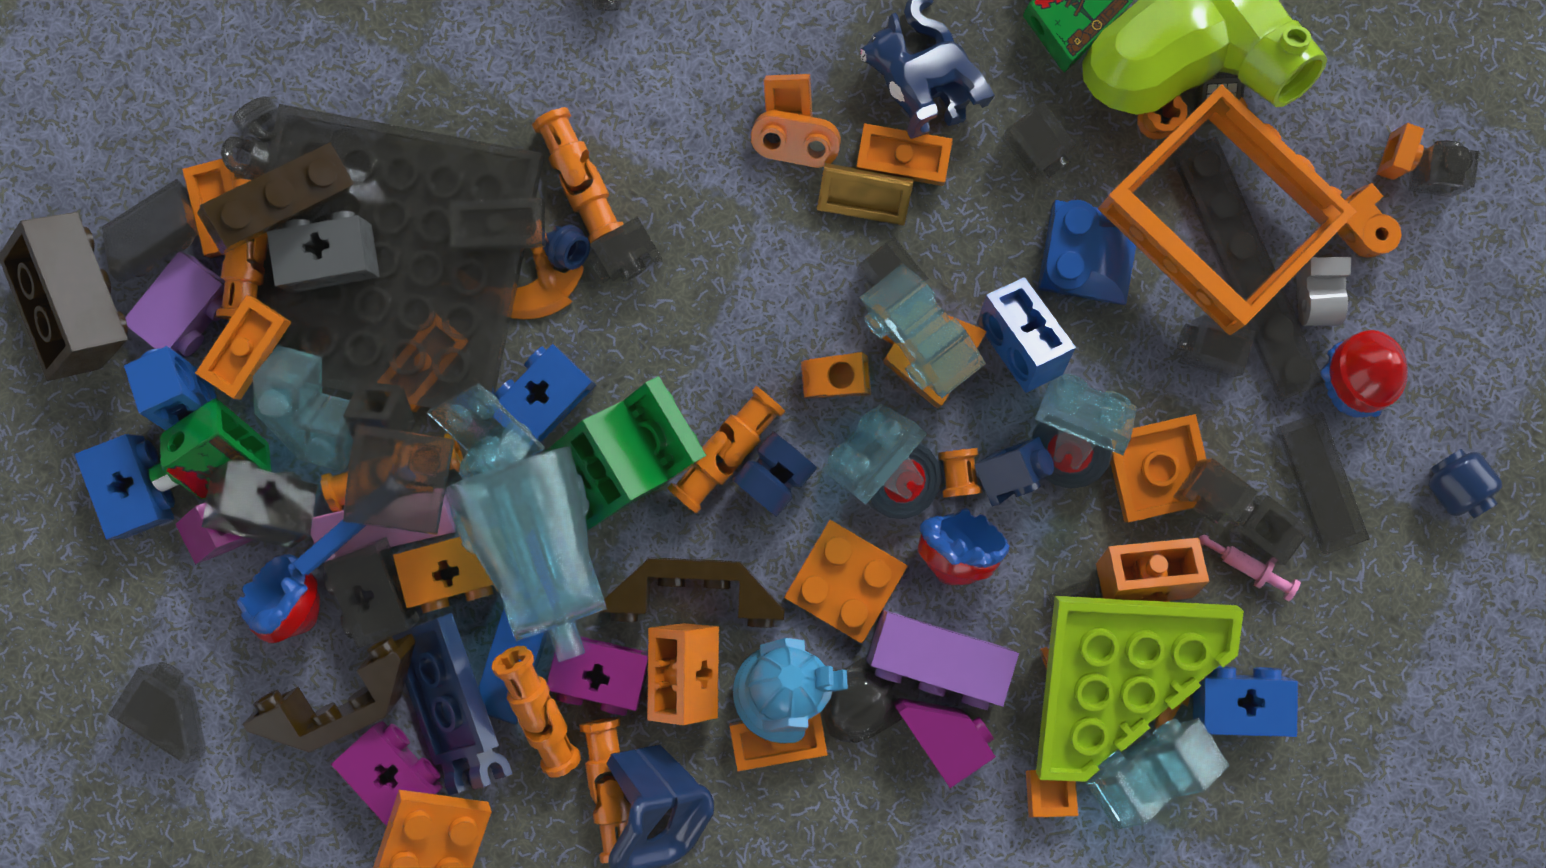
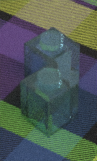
M901 264L859 297L869 312L864 317V320L879 339L887 335L901 348L910 362L905 370L921 390L929 386L937 395L943 398L986 363L967 331L956 318L950 320L945 311L936 303L934 299L936 294L928 284L907 266Z
M277 345L253 375L254 414L300 461L343 472L365 438V404L322 393L321 356Z
M1199 718L1179 723L1177 719H1172L1159 726L1153 732L1154 735L1123 753L1120 751L1114 752L1098 766L1100 770L1086 784L1115 830L1147 824L1172 798L1204 792L1230 766Z

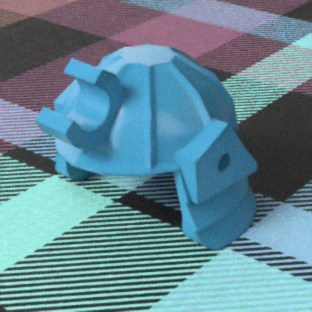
M783 638L761 644L760 649L752 653L742 663L736 674L733 685V700L736 711L746 727L757 736L776 743L798 742L805 735V730L808 728V719L823 710L831 699L832 691L848 689L847 670L833 671V667L825 666L818 657L805 651L804 640Z

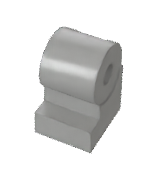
M1312 257L1296 273L1298 316L1301 325L1338 326L1344 323L1348 311L1346 277L1351 275V257Z

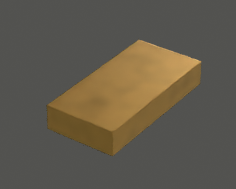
M825 163L817 210L905 226L913 178Z

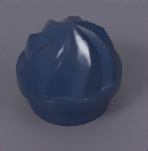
M574 225L554 226L551 232L546 233L547 237L544 239L542 246L552 265L559 269L568 268L573 270L579 268L586 261L590 252V242L580 228Z

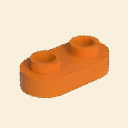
M777 110L762 113L756 119L751 131V143L756 152L761 156L815 168L824 167L825 163L831 164L838 156L841 144L840 133L831 122L820 118ZM767 133H776L781 141L771 143L766 139L765 135ZM813 141H819L824 145L825 149L816 152L810 148L809 144Z

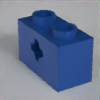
M554 344L547 350L543 346L538 348L524 364L528 370L516 382L512 379L506 381L493 395L492 398L496 403L489 409L515 436L531 449H536L596 386ZM535 385L543 388L549 385L545 392L549 400L545 404L539 401L532 403L535 398L532 388Z
M124 434L74 454L106 540L125 539L174 520L171 508L174 507L175 501L171 490L168 489L161 492L150 480L149 469L159 463V458L153 444L145 440L144 436ZM131 478H132L133 481H134V485H131V486L128 488V493H127V492L125 491V486L131 483Z
M1218 666L1199 682L1201 687L1193 693V729L1203 734L1297 737L1298 681L1282 676V669L1254 667L1253 675H1236L1235 667L1225 666L1223 668ZM1246 694L1251 695V703H1244L1243 707L1238 706V698H1244Z

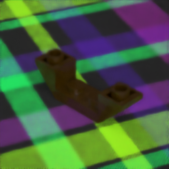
M651 557L600 602V612H610L611 621L637 622L638 614L649 612L651 577H658V586L685 587V579H704L703 588L731 589V581H740L738 618H747V626L773 628L775 620H784V607L742 561Z
M411 633L394 641L392 636H388L368 648V658L356 670L366 687L355 692L348 698L347 703L339 707L333 702L314 712L299 687L283 694L279 690H274L253 704L256 710L242 725L249 733L309 753L385 718L402 696L416 640Z

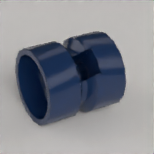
M772 431L757 449L759 459L756 462L747 461L732 481L777 517L792 500L791 489L793 487L801 488L816 471L817 467L791 444ZM777 463L786 469L779 479L769 472Z

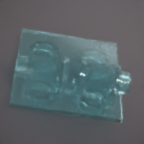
M479 383L427 412L434 421L468 451L461 461L459 473L464 480L471 483L481 481L485 475H494L510 465H515L523 459L543 451L545 448L532 435L527 426L515 419L499 403L497 397L485 390Z

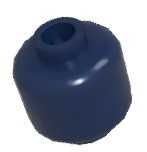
M1460 449L1430 468L1434 475L1430 478L1428 486L1450 515L1460 516L1468 512L1475 519L1498 504L1492 496L1501 490L1502 481L1480 453L1470 452L1466 454L1463 449Z

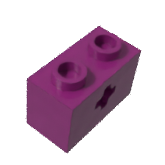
M564 632L557 639L547 685L550 691L557 693L556 700L582 705L584 699L601 703L600 710L616 715H627L628 709L636 711L640 705L648 671V651ZM598 664L603 666V674L610 676L609 680H604L599 687L593 685L594 677L587 675V671H592Z
M381 721L366 731L331 765L387 826L398 790L437 794L443 786L437 781L440 778V774L435 766L424 757L418 760L408 749L407 746L410 744V741L406 734L395 724L391 723L388 726L384 721ZM394 765L397 767L398 772L395 774L394 779L389 781L384 774L388 771V767Z

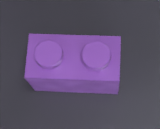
M179 251L125 317L127 326L155 349L168 346L181 357L190 356L201 346L204 340L202 333L212 320L218 321L221 319L215 316L216 309L222 307L225 281L197 258Z

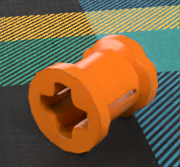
M1180 95L1162 107L1163 116L1170 118L1165 124L1161 123V115L1154 112L1138 114L1137 125L1146 137L1153 140L1166 138L1185 121L1187 105L1182 101Z
M978 448L937 453L938 460L943 461L946 489L942 491L943 498L983 493L982 486L977 483L974 457L979 455Z

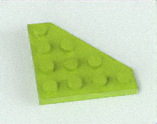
M1055 596L1036 774L1039 779L1086 782L1100 770L1098 766L1118 749L1121 752L1150 729L1148 724L1169 707L1173 710L1200 688L1199 682L1219 665L1224 668L1238 656L1244 611L1237 605Z

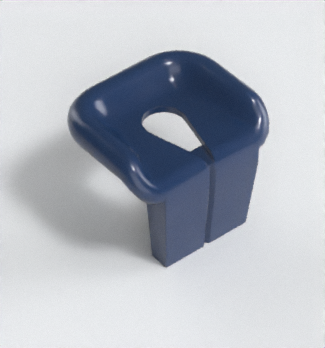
M661 745L611 754L606 764L630 802L631 808L628 822L609 855V867L659 868L678 861L695 846L714 814V800L710 791L705 786L698 784ZM673 808L666 828L659 835L647 839L649 833L665 813Z

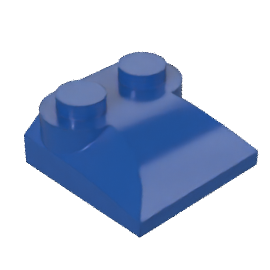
M1055 200L1052 203L1037 289L1126 305L1136 245L1104 216L1097 207H1093L1082 200H1071L1068 202Z

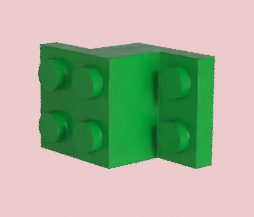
M659 376L645 382L623 401L582 420L542 453L587 531L601 524L622 508L664 486L707 456L699 444L696 434L690 429L675 404L672 394L666 389Z

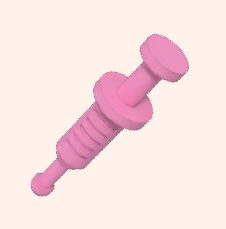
M1207 535L1199 537L1200 544L1202 546L1206 545L1220 553L1223 562L1255 579L1254 586L1260 589L1267 582L1285 592L1283 598L1287 601H1291L1298 591L1301 582L1294 579L1290 583L1272 573L1275 563L1270 560L1263 564L1233 546L1225 548L1209 539Z

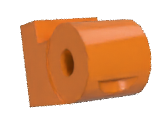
M1373 183L1356 189L1345 199L1357 212L1337 232L1356 254L1365 258L1389 253L1398 246L1402 236L1401 227L1393 217L1382 214L1375 206L1384 196Z
M863 352L815 358L801 362L803 395L806 399L871 395L868 355Z

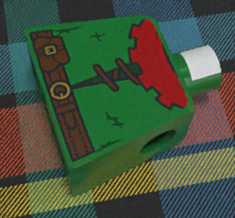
M1031 0L1023 13V17L1057 65L1065 73L1092 46L1101 32L1127 11L1133 0Z
M217 398L210 400L162 433L160 437L161 463L149 469L150 480L159 491L164 492L180 484L197 498L204 500L272 477L268 442Z

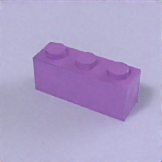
M882 609L866 661L870 666L876 667L875 676L896 683H901L903 676L920 681L918 686L920 690L942 697L945 696L946 689L963 694L961 702L988 710L990 703L1004 706L1019 653L1010 648Z

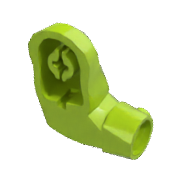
M1138 0L1101 32L1085 56L1082 68L1083 81L1096 99L1109 108L1138 115L1159 110L1184 91L1204 84L1214 78L1219 72L1238 75L1241 83L1273 106L1284 107L1300 98L1312 87L1325 69L1327 57L1311 38L1310 32L1302 27L1298 21L1291 18L1279 0Z

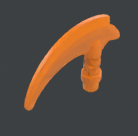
M536 221L525 225L528 238H526L528 248H531L533 251V259L536 271H538V279L532 283L518 288L501 289L484 285L470 277L465 271L457 273V277L467 292L483 307L504 317L527 320L552 315L573 302L568 297L578 285L584 267L581 265L579 268L569 270L565 274L553 268L554 266L550 263L542 246L544 239L547 237L543 221Z

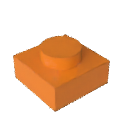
M810 74L765 76L766 112L777 110L813 117Z
M1406 123L1391 132L1377 175L1395 180L1413 171L1423 155L1424 146L1420 144L1424 128Z
M1036 770L1026 771L1029 817L1078 816L1076 781L1040 780Z

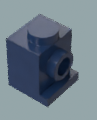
M1040 437L995 451L974 465L992 507L1001 504L1013 494H1015V497H1019L1037 490L1041 487L1039 480L1051 475L1054 471L1053 459L1050 453L1044 449Z

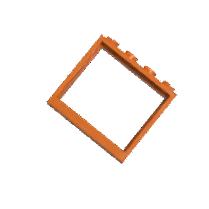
M1222 84L1125 178L1098 208L1104 216L1229 336L1244 327L1357 212L1340 196L1341 190L1326 183L1315 172L1313 164L1307 158L1291 150L1282 141L1279 132L1273 126L1263 123L1248 109V105L1242 97L1238 100ZM1208 119L1320 224L1246 300L1237 294L1133 194Z

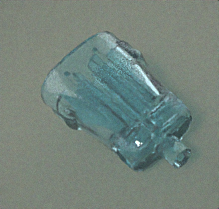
M571 447L551 450L509 463L444 488L443 491L454 514L451 519L462 540L461 545L469 553L476 555L503 603L515 641L548 630L558 662L585 653L575 620L605 610L606 605L589 554L585 520L589 509V501L586 499L582 477L577 474Z

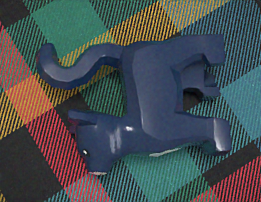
M909 0L906 2L904 13L908 25L917 33L934 38L937 42L936 45L912 55L907 53L899 17L896 13H893L889 16L888 26L874 33L870 41L861 48L860 52L861 60L884 76L890 95L908 113L910 123L907 132L910 139L929 133L928 121L936 118L938 115L937 106L933 102L934 98L940 97L944 101L947 108L944 114V121L948 126H952L966 120V106L970 101L973 105L980 104L983 108L988 106L995 96L983 74L970 62L964 49L954 42L948 28L943 23L926 18L921 14L923 9L933 4V0Z

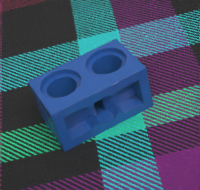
M1023 277L986 295L976 324L987 331L985 334L986 338L1024 392L1027 393L1062 376L1076 347L1026 278Z
M168 346L149 350L142 354L139 359L124 365L139 414L164 430L169 429L210 400L217 398L213 385L195 374L197 368Z

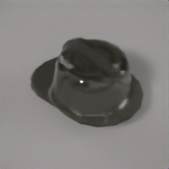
M867 656L861 658L843 669L847 670L848 689L832 691L831 699L822 710L829 735L842 742L853 743L874 737L903 719L893 702L899 698L917 701L920 682L903 676L901 683H896L875 676L876 667L870 666L866 661Z

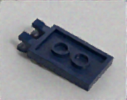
M447 614L392 635V638L396 641L411 633L416 640L405 684L433 764H442L445 773L444 783L448 796L465 790V785L462 781L463 772L466 774L473 790L491 784L487 772L488 767L492 769L495 779L513 774L507 759L492 750L499 746L453 614Z

